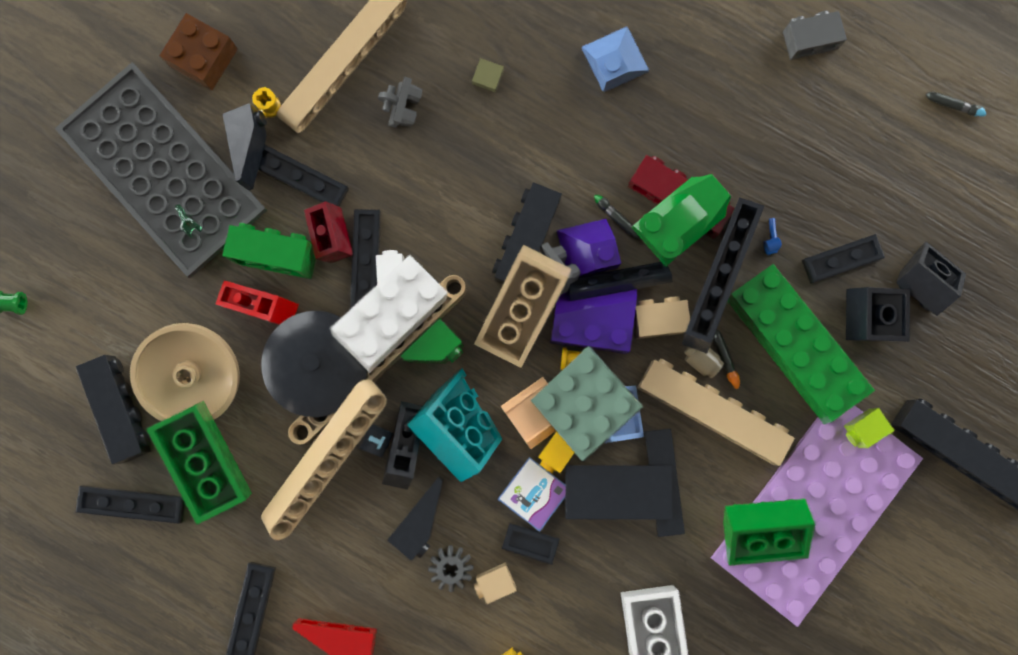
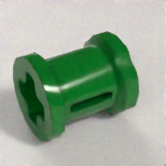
M0 291V314L3 311L14 312L17 315H23L26 312L28 300L25 293L6 294Z

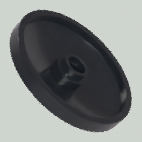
M324 311L299 313L282 322L267 340L262 355L263 380L273 399L286 410L306 417L333 415L354 387L362 380H367L369 371L332 335L330 328L341 319L340 316Z

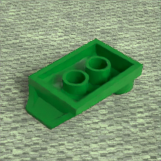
M712 174L691 177L649 213L645 214L632 226V229L666 267L726 217L731 195Z

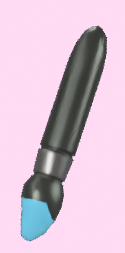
M937 92L926 93V97L930 101L968 113L970 116H986L987 114L985 109L979 105H971Z

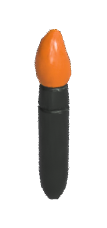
M717 329L713 341L718 354L721 356V361L724 362L723 366L727 373L728 381L735 389H738L740 386V376L735 371L725 340Z

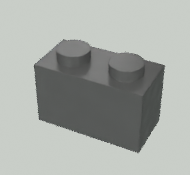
M822 11L809 18L804 16L796 17L789 22L783 31L790 60L837 50L847 40L839 11L832 13Z

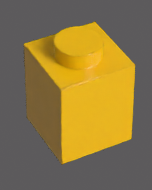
M557 431L538 456L542 460L539 465L550 473H553L554 470L561 473L575 453Z

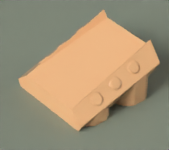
M544 377L501 405V408L530 449L556 432L554 427L531 401L548 384Z

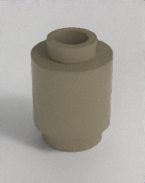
M687 347L684 351V354L687 355L685 361L703 376L707 375L709 378H713L724 365V362L720 360L721 356L711 348H709L707 354Z

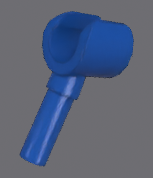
M775 218L769 219L770 240L763 242L764 251L767 255L777 253L782 245L781 240L777 238Z

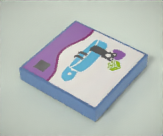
M529 457L499 496L498 500L540 532L564 500L565 484Z

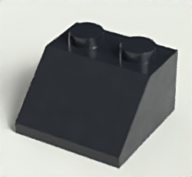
M925 242L900 271L896 283L900 289H910V295L919 301L923 309L931 311L938 316L961 297L966 273L929 243Z
M876 287L846 289V340L910 342V289Z

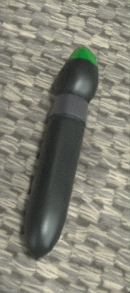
M600 195L594 196L595 202L601 210L605 211L629 236L636 240L640 239L632 229L633 225L610 205V202L605 197Z

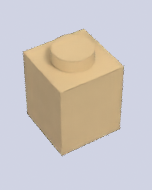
M506 562L478 574L476 577L477 583L474 584L479 599L484 598L486 604L516 591L515 582Z

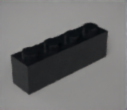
M534 182L530 189H525L521 198V203H524L521 213L516 211L511 226L515 227L511 236L506 235L501 248L505 250L502 260L497 258L492 273L496 274V282L505 283L523 245L540 252V247L545 240L562 193Z
M105 354L75 366L111 464H123L151 452L149 447L151 440L148 433L143 431L140 423L142 416L131 399L133 392L122 375L124 368L121 361L116 356Z

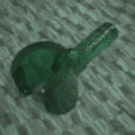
M177 204L175 209L182 220L180 229L190 238H193L191 235L192 230L196 228L201 232L202 227L192 218H189L182 206Z

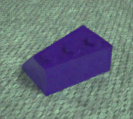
M637 289L570 301L568 291L560 294L555 304L550 343L580 348L591 347L594 350L621 354L629 353L636 310Z

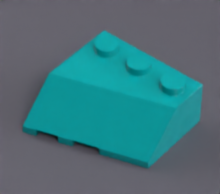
M463 368L458 370L431 395L407 425L460 482L479 473L502 441V437L488 412L482 411L476 400L478 394L475 389L470 390L464 377L467 375Z

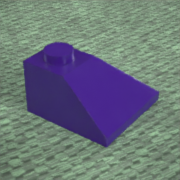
M607 219L557 230L560 246L564 248L567 255L564 264L565 266L576 264L580 270L579 277L618 269L621 265L616 240Z

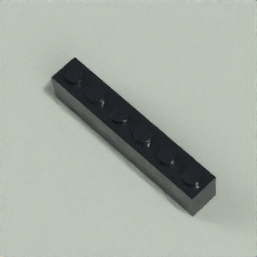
M739 197L685 331L682 345L706 354L708 353L759 223L764 205Z
M920 398L918 400H906L891 424L894 429L1018 511V461L1000 455V449L992 444L982 443L977 439L978 435L966 428L961 429L954 424L956 421L952 417L934 411L932 409L933 405Z

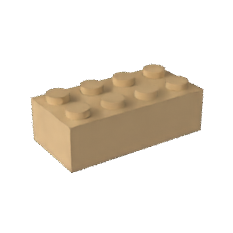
M523 245L474 344L521 368L558 299L571 269Z

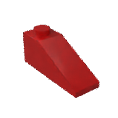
M225 280L215 305L277 325L294 316L299 304L280 296Z
M298 618L293 623V630L329 655L374 654L377 628Z

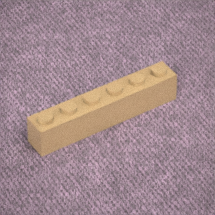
M666 360L651 361L637 389L770 464L781 465L795 439L788 434L789 430L777 423L774 425L765 421L766 417L757 411L752 410L749 413L741 408L743 406L741 402L731 397L727 400L718 395L720 391L706 384L705 387L696 383L697 378L684 371L682 374L674 371V365Z

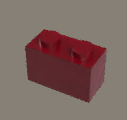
M323 202L304 210L315 259L334 263L353 256L341 207L329 202Z

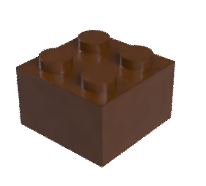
M186 13L159 56L172 69L213 90L238 48L229 36Z

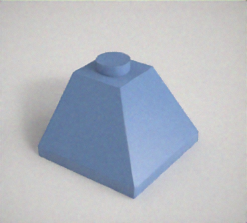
M628 27L582 47L603 92L649 71Z

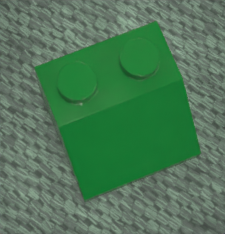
M438 319L401 357L408 363L446 364L449 360L454 363L464 353L461 350L464 345Z

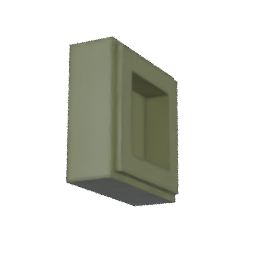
M480 58L472 84L496 92L504 66Z

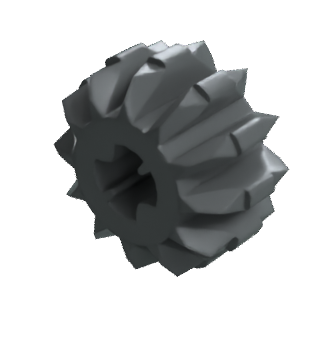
M449 545L447 549L448 554L442 548H439L438 554L440 558L437 556L431 557L430 560L436 565L429 566L428 572L437 573L431 578V581L434 583L440 579V590H443L447 583L449 584V592H453L455 588L454 583L460 589H463L465 585L462 579L466 581L471 580L472 576L466 573V571H472L474 565L465 564L471 559V556L468 554L462 558V547H459L455 554L453 553V545ZM449 562L451 566L454 564L457 565L455 574H453L451 571H445L447 567L446 563Z

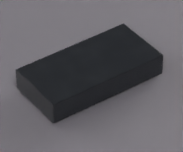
M509 522L502 549L552 565L560 538Z

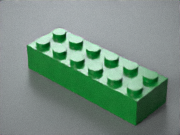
M774 264L730 295L728 299L730 306L824 425L833 422L875 391Z

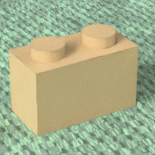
M677 296L664 298V303L654 304L653 299L638 302L639 305L636 306L634 317L636 339L685 334L690 322L688 300L680 301V297Z

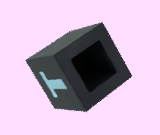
M372 423L356 447L383 457L393 433Z

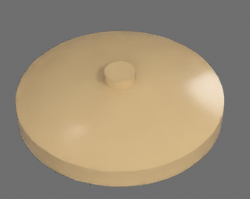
M178 323L158 329L139 345L131 362L130 380L134 394L141 406L160 421L202 401L205 402L215 420L233 402L239 387L240 371L234 352L218 334L200 325Z

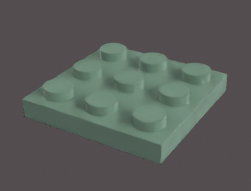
M587 347L531 399L532 403L582 461H585L643 408L641 403L591 347Z

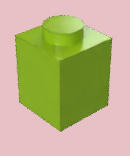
M869 408L843 425L847 430L846 437L853 446L858 448H869L894 431L879 408Z

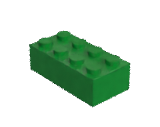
M204 401L147 428L196 524L245 501L252 494Z

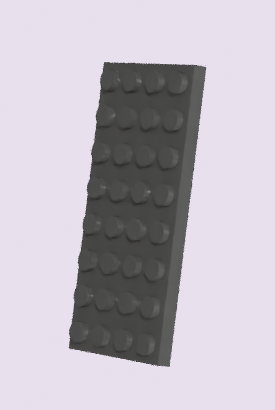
M133 62L55 128L189 278L193 277L224 249L229 225L238 227L239 223L252 225L267 211L250 191L235 181L234 173Z

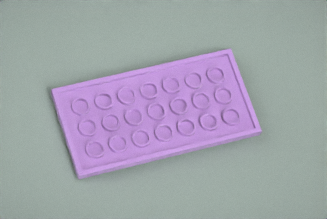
M853 406L833 422L825 425L817 417L753 501V503L788 499H806L815 521L809 558L729 566L725 539L711 557V559L797 627L923 459L891 433L869 448L853 446L846 437L847 430L843 425L863 413L856 406Z

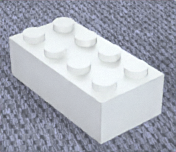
M409 255L330 328L332 335L371 372L446 301L448 292Z
M673 585L621 592L630 655H688L679 592Z

